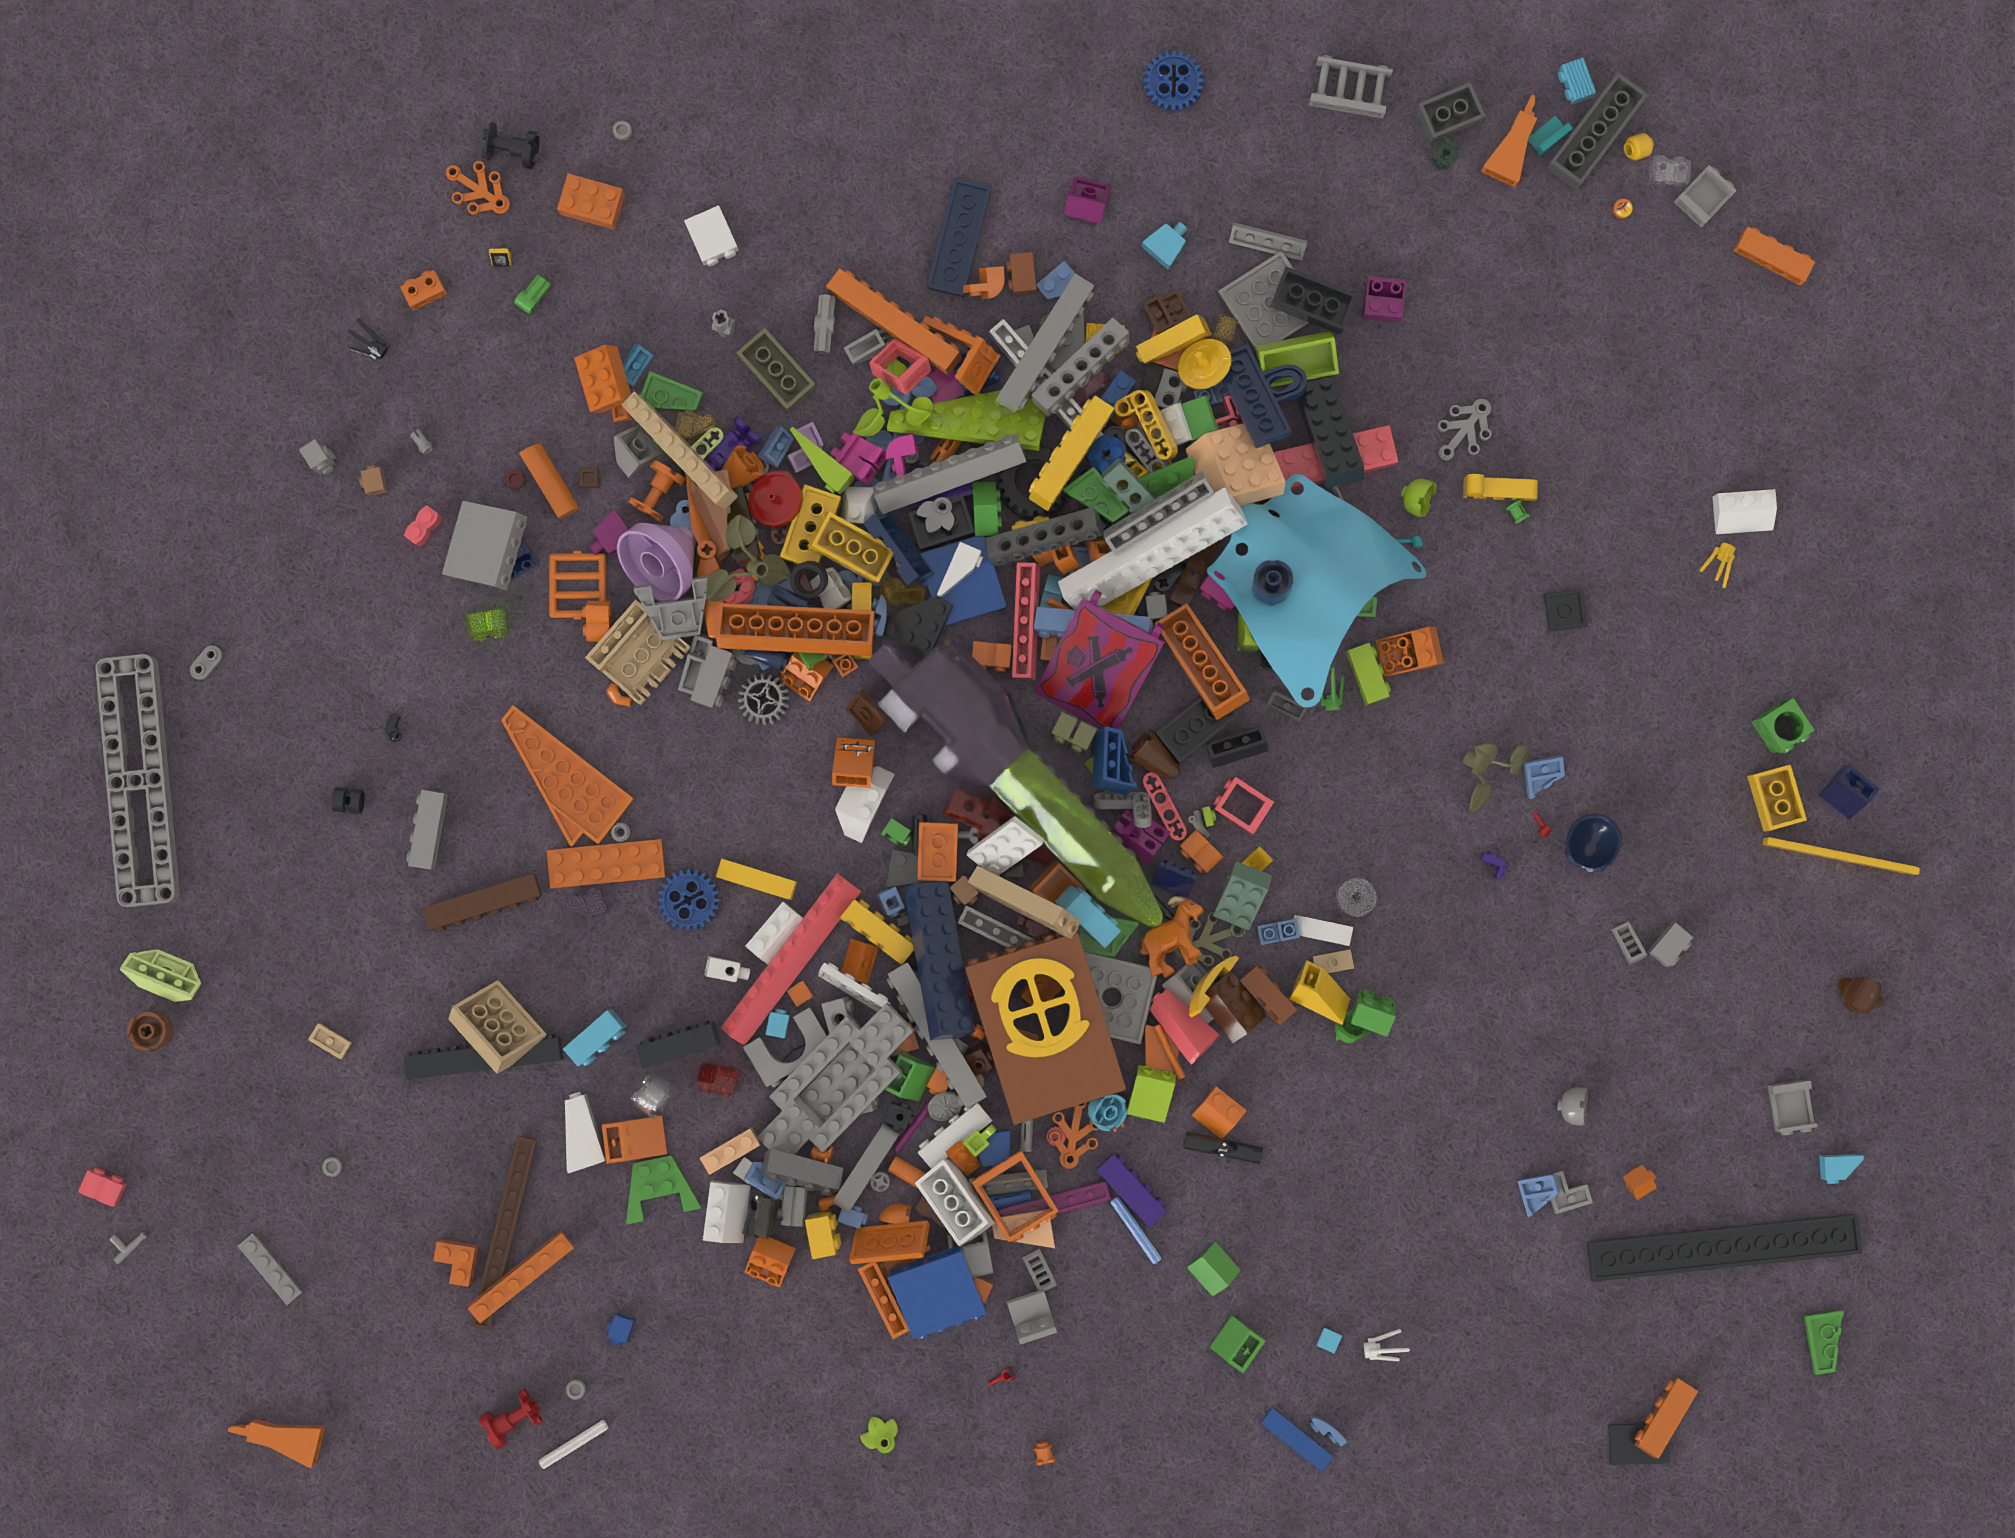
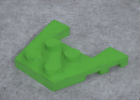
M672 1155L633 1163L627 1224L645 1220L641 1205L642 1200L680 1193L684 1212L701 1209L699 1201Z

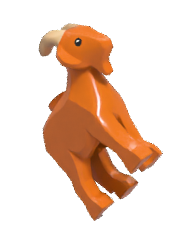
M1182 896L1172 897L1168 904L1172 908L1178 906L1174 918L1166 923L1160 922L1155 924L1153 929L1147 931L1142 940L1140 953L1142 955L1149 954V966L1153 978L1163 973L1164 977L1175 973L1174 969L1165 962L1167 953H1171L1179 948L1188 966L1198 962L1195 956L1202 955L1201 951L1191 941L1189 918H1194L1198 922V917L1204 912V909L1190 899Z

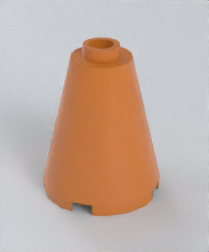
M738 445L732 450L721 469L728 470L731 489L739 486L744 487L764 474V471H762L764 469L762 461L753 451L751 453L745 450L747 447Z

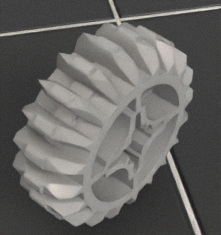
M762 673L761 680H759L757 675H754V682L749 678L747 679V682L750 684L748 687L742 684L746 691H739V694L744 696V698L738 699V702H744V705L739 706V709H746L743 716L751 714L748 718L750 722L756 718L755 724L759 725L760 719H762L763 725H767V719H769L770 723L774 724L773 717L781 720L778 713L786 714L782 707L789 708V705L784 703V701L790 700V697L784 696L789 691L788 689L781 690L785 686L783 682L777 685L779 682L778 677L772 681L771 674L765 679V674ZM765 684L760 693H750L754 687ZM771 685L778 691L779 701L770 697ZM766 694V698H768L770 701H768L767 703L765 702V704H762V702L758 698H755H760V696L763 697V695ZM748 698L757 701V714L751 710ZM767 706H777L772 713L763 715V711H765Z

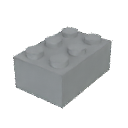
M710 646L690 700L713 710L722 706L724 700L722 696L723 690L728 689L731 681L729 674L731 671H735L738 662L733 653Z

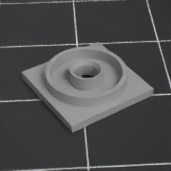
M1083 951L1110 1037L1141 1045L1157 975L1154 978L1152 977L1149 966ZM1112 987L1120 991L1121 1000L1117 1005L1109 1006L1103 1002L1102 994L1107 988ZM1069 1008V1012H1068V1017H1067L1066 1025H1067V1022H1068V1019H1069L1070 1008Z

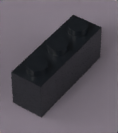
M1262 726L1206 742L1213 768L1268 751L1267 740Z

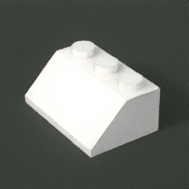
M1775 489L1718 493L1712 497L1716 534L1773 530L1777 511Z
M782 902L745 947L766 964H769L802 921L803 917L788 904Z
M717 1180L710 1182L703 1241L719 1243L744 1242L742 1231L748 1212L751 1185Z

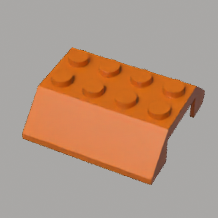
M929 1245L926 1246L925 1253L931 1249ZM921 1258L871 1262L858 1268L892 1339L910 1330L888 1280L889 1270Z

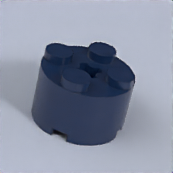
M1280 560L1262 562L1256 568L1252 582V590L1257 599L1270 606H1275L1285 601L1291 592L1293 584L1291 568Z

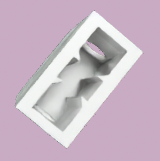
M708 956L704 975L737 982V978L748 980L750 969L740 967V963L736 961ZM727 967L733 968L731 974L725 972Z

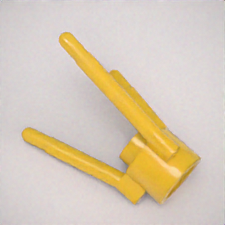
M1722 543L1720 548L1715 547L1711 556L1700 568V572H1703L1715 556L1718 555L1717 559L1722 562L1717 571L1715 581L1719 580L1725 563H1727L1722 585L1723 588H1726L1736 548L1728 543Z

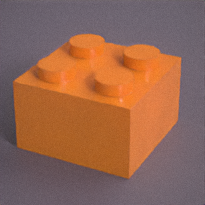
M1056 860L1028 887L1034 894L1056 905L1058 904L1055 901L1070 885L1074 888L1079 886L1083 891L1086 890Z

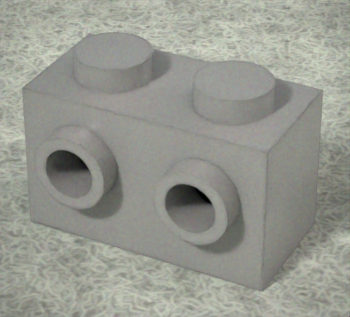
M314 439L299 449L310 468L318 474L326 475L333 471V466L336 465L334 461L336 457L330 448L328 449L325 445Z

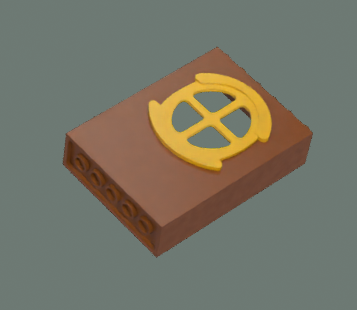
M1077 931L1071 939L1062 934L1054 936L1052 933L1042 936V940L1037 942L1034 939L1023 942L1024 946L1016 948V945L1004 948L1005 952L999 954L997 951L987 953L986 958L980 960L979 957L968 959V963L965 964L966 973L1014 1125L1126 1090ZM1036 974H1045L1052 977L1064 988L1065 995L1042 1002L1034 976ZM1026 979L1034 1004L1030 1007L1011 1012L1008 1008L1010 993L1019 980ZM1068 1003L1070 1014L1067 1025L1059 1035L1053 1036L1047 1023L1045 1010ZM1032 1013L1038 1014L1044 1039L1035 1041L1025 1037L1016 1029L1013 1020Z

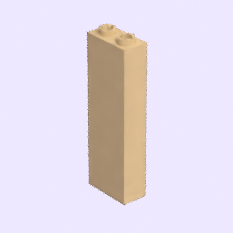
M979 866L976 867L968 881L969 884L990 899L1070 939L1076 933L1081 923L1062 907Z

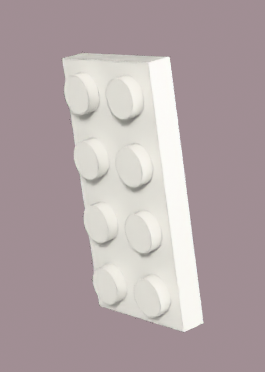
M1014 816L970 848L967 856L983 869L999 876L1041 846L1044 838Z
M824 963L820 968L819 977L874 1011L878 1012L888 1002V998L880 993L876 995L871 992L872 989L864 983L860 985L855 982V978L850 974L845 973L844 975L838 971L839 968L835 965Z

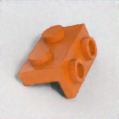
M1036 974L1034 976L1042 1002L1052 1000L1062 990L1060 983L1045 974ZM1027 983L1018 995L1030 1005H1033L1034 1001Z

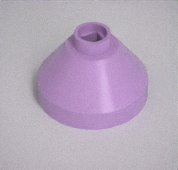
M637 523L620 536L617 543V553L624 572L635 586L651 584L654 600L659 602L676 601L691 587L696 540L688 528L684 526L673 527Z

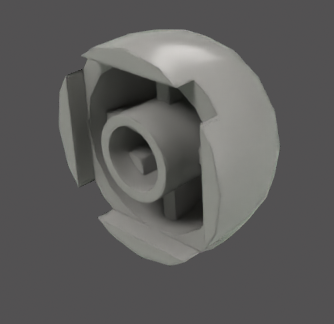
M1570 1088L1564 1092L1562 1099H1558V1111L1562 1112V1117L1569 1124L1576 1126L1586 1125L1587 1088Z

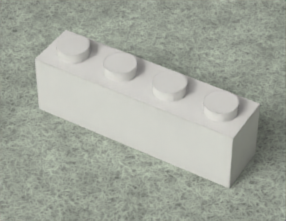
M978 1102L967 1109L965 1107V1112L960 1117L956 1114L948 1121L950 1125L945 1129L943 1126L934 1133L936 1137L931 1141L926 1139L919 1145L920 1150L918 1154L931 1169L943 1159L949 1157L946 1151L959 1140L963 1142L977 1129L981 1131L992 1121V1118Z

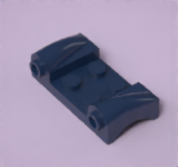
M891 512L881 517L873 514L863 523L874 539L883 538L884 545L893 552L894 559L901 564L897 572L905 584H921L934 574Z
M777 585L773 586L767 600L768 606L808 608L812 606L810 599L802 598L796 593ZM746 650L744 654L745 657L779 671L782 670V667L785 668L789 661V657H787L789 652Z

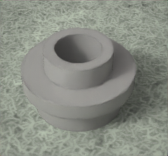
M616 823L611 829V836L614 840L623 842L629 838L630 828L625 823ZM620 828L624 830L622 836H619L617 833Z

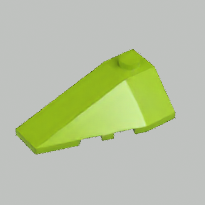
M791 427L792 434L822 480L826 483L825 488L833 494L836 491L840 495L856 480L851 472L794 427Z

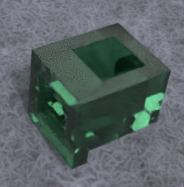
M1444 137L1431 160L1434 162V166L1441 170H1448L1461 145ZM1443 151L1448 153L1449 156H1444Z

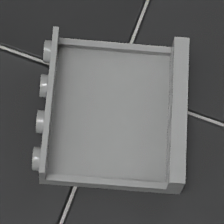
M462 501L442 574L454 579L467 580L507 591L526 526L527 516L514 511Z

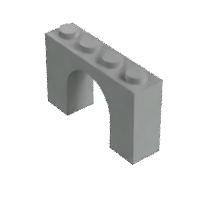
M811 1007L793 1017L803 1033L806 1043L805 1050L798 1060L793 1062L777 1060L771 1054L762 1037L743 1047L766 1087L771 1085L774 1088L782 1083L781 1078L786 1075L789 1077L828 1036Z

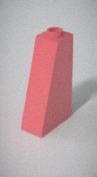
M1168 989L1162 994L1158 992L1151 1000L1153 1004L1149 1010L1191 1065L1220 1035L1198 1015L1191 1018L1189 1016V1007Z

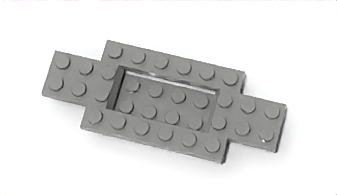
M888 1002L862 1028L849 1016H846L769 1096L782 1112L757 1138L769 1150L775 1149L794 1155L809 1139L822 1153L826 1151L902 1072L890 1057L915 1030Z

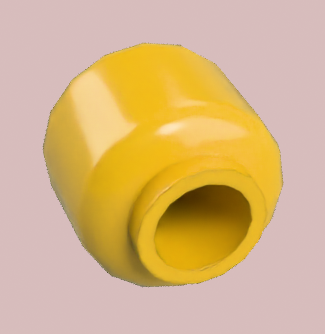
M1646 133L1633 135L1626 140L1624 152L1630 159L1639 160L1650 156L1654 142Z

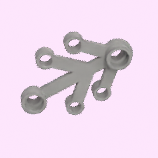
M1478 399L1472 406L1460 407L1453 405L1449 409L1451 417H1458L1460 414H1472L1468 420L1451 422L1441 420L1438 423L1437 428L1440 432L1461 428L1448 445H1444L1439 449L1438 456L1441 460L1449 461L1453 458L1454 449L1466 434L1469 445L1467 448L1468 454L1472 456L1478 454L1480 447L1476 444L1474 423L1478 418L1481 429L1479 438L1487 441L1491 437V431L1488 429L1487 416L1491 412V405L1487 400ZM1479 405H1483L1485 411H1480ZM1456 408L1458 414H1453L1452 409ZM1445 423L1447 428L1442 429L1440 424ZM1482 432H1487L1488 437L1484 438ZM1471 446L1476 447L1477 451L1475 453L1471 452ZM1445 449L1450 451L1449 456L1444 454Z

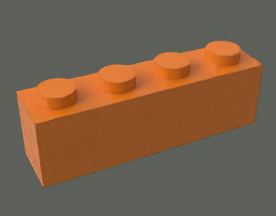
M1747 227L1742 232L1733 249L1734 252L1798 285H1802L1806 281L1815 264V261L1809 255L1794 251L1792 246L1783 245L1777 242L1776 238L1765 236L1754 227Z
M1674 1378L1673 1381L1670 1379L1664 1388L1666 1392L1663 1397L1660 1396L1655 1402L1654 1406H1656L1653 1414L1649 1413L1645 1419L1646 1425L1644 1429H1640L1635 1436L1637 1441L1634 1445L1653 1458L1661 1456L1698 1393L1697 1390L1679 1378Z

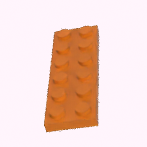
M662 839L547 850L550 889L666 877Z

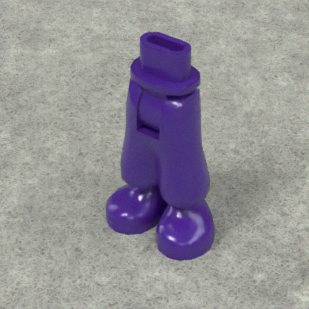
M738 416L734 418L735 430H730L725 434L721 442L705 461L715 472L721 471L736 446L747 447L745 450L748 452L752 444H760L763 441ZM744 434H746V437L743 440H740L741 437Z

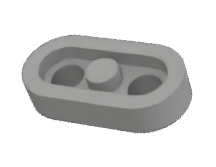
M216 646L206 647L191 665V675L198 680L208 678L222 661V650ZM210 652H214L213 658L209 657ZM201 666L202 672L198 673L197 668Z

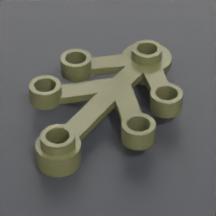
M1210 912L1207 915L1208 919L1199 939L1192 943L1196 948L1203 947L1226 960L1232 956L1231 950L1223 949L1213 944V942L1232 935L1242 937L1246 929L1241 928L1239 933H1235L1234 927L1236 925L1231 924L1230 928L1210 935L1214 924L1219 920V918H1216L1215 921H1210V915L1214 914V912ZM1190 920L1191 941L1193 939L1195 931L1198 930L1201 926V922L1199 920L1198 926L1196 928H1193L1191 925V923L1195 920ZM1179 948L1174 950L1177 957L1184 959ZM1225 950L1229 951L1227 958H1224L1222 955ZM1202 954L1195 956L1205 966H1211L1214 963V958L1211 955ZM1206 957L1211 958L1210 964L1204 962Z

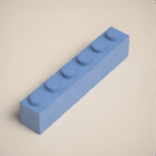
M1037 607L1034 623L1036 634L1042 638L1057 636V638L1061 639L1076 610ZM1115 614L1135 626L1152 633L1153 622L1151 617Z

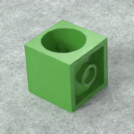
M1794 698L1780 702L1751 721L1771 753H1786L1795 747L1793 744L1806 741L1811 737L1810 733L1815 731ZM1780 714L1783 717L1789 718L1793 725L1792 736L1787 741L1780 738L1774 729L1775 720Z

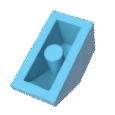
M1863 1155L1819 1156L1821 1179L1826 1180L1828 1184H1837L1839 1180H1846L1864 1160Z

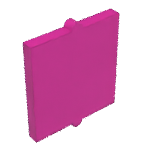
M938 369L926 375L937 387L936 393L931 397L934 403L953 400L964 395L959 381L955 378L954 370L949 376Z

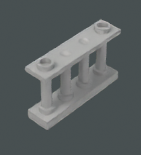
M1328 55L1318 56L1316 65L1322 66L1318 90L1315 93H1311L1309 106L1383 119L1386 112V106L1381 104L1384 80L1391 77L1393 69H1388L1384 65L1376 67L1337 60ZM1329 68L1340 70L1337 91L1334 97L1326 96L1325 94ZM1348 71L1359 73L1355 98L1352 100L1343 97ZM1366 74L1377 76L1374 99L1371 103H1365L1362 100Z

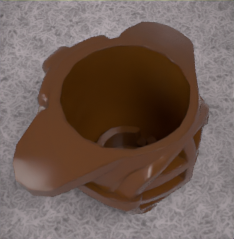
M1854 977L1851 980L1848 978L1839 979L1838 990L1843 998V1004L1851 1012L1870 1014L1873 1009L1884 1005L1885 998L1880 995L1881 984L1879 982L1870 980L1869 977Z

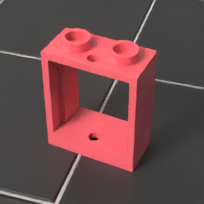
M896 338L869 362L872 374L875 377L882 379L885 383L905 395L931 372L927 357ZM898 356L912 364L900 377L885 369Z
M1234 777L1233 780L1229 778L1223 787L1226 791L1222 796L1218 795L1213 802V805H1215L1213 810L1253 835L1274 802L1237 777ZM1236 784L1264 802L1249 825L1221 808Z

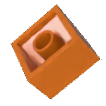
M1214 1085L1191 1116L1222 1139L1238 1123L1247 1110Z

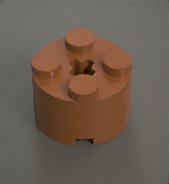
M158 1011L142 1012L134 1016L127 1026V1036L131 1044L142 1051L163 1048L170 1041L173 1033L171 1020L165 1014Z

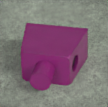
M615 510L593 530L597 540L590 544L589 547L595 555L604 548L610 555L616 553L620 536L629 529Z

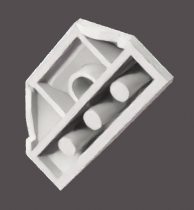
M876 766L873 767L871 788L846 786L835 808L845 836L860 843L863 842L894 778V773Z

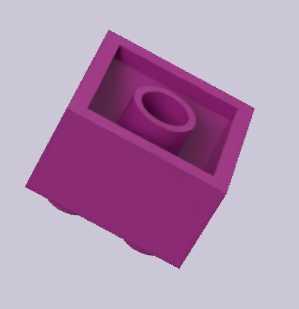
M1074 177L1064 215L1074 219H1084L1090 223L1101 224L1111 186Z

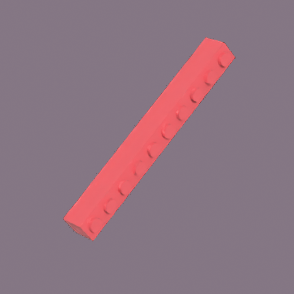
M838 873L721 1026L724 1032L744 1046L839 922L842 914L860 894L861 891Z

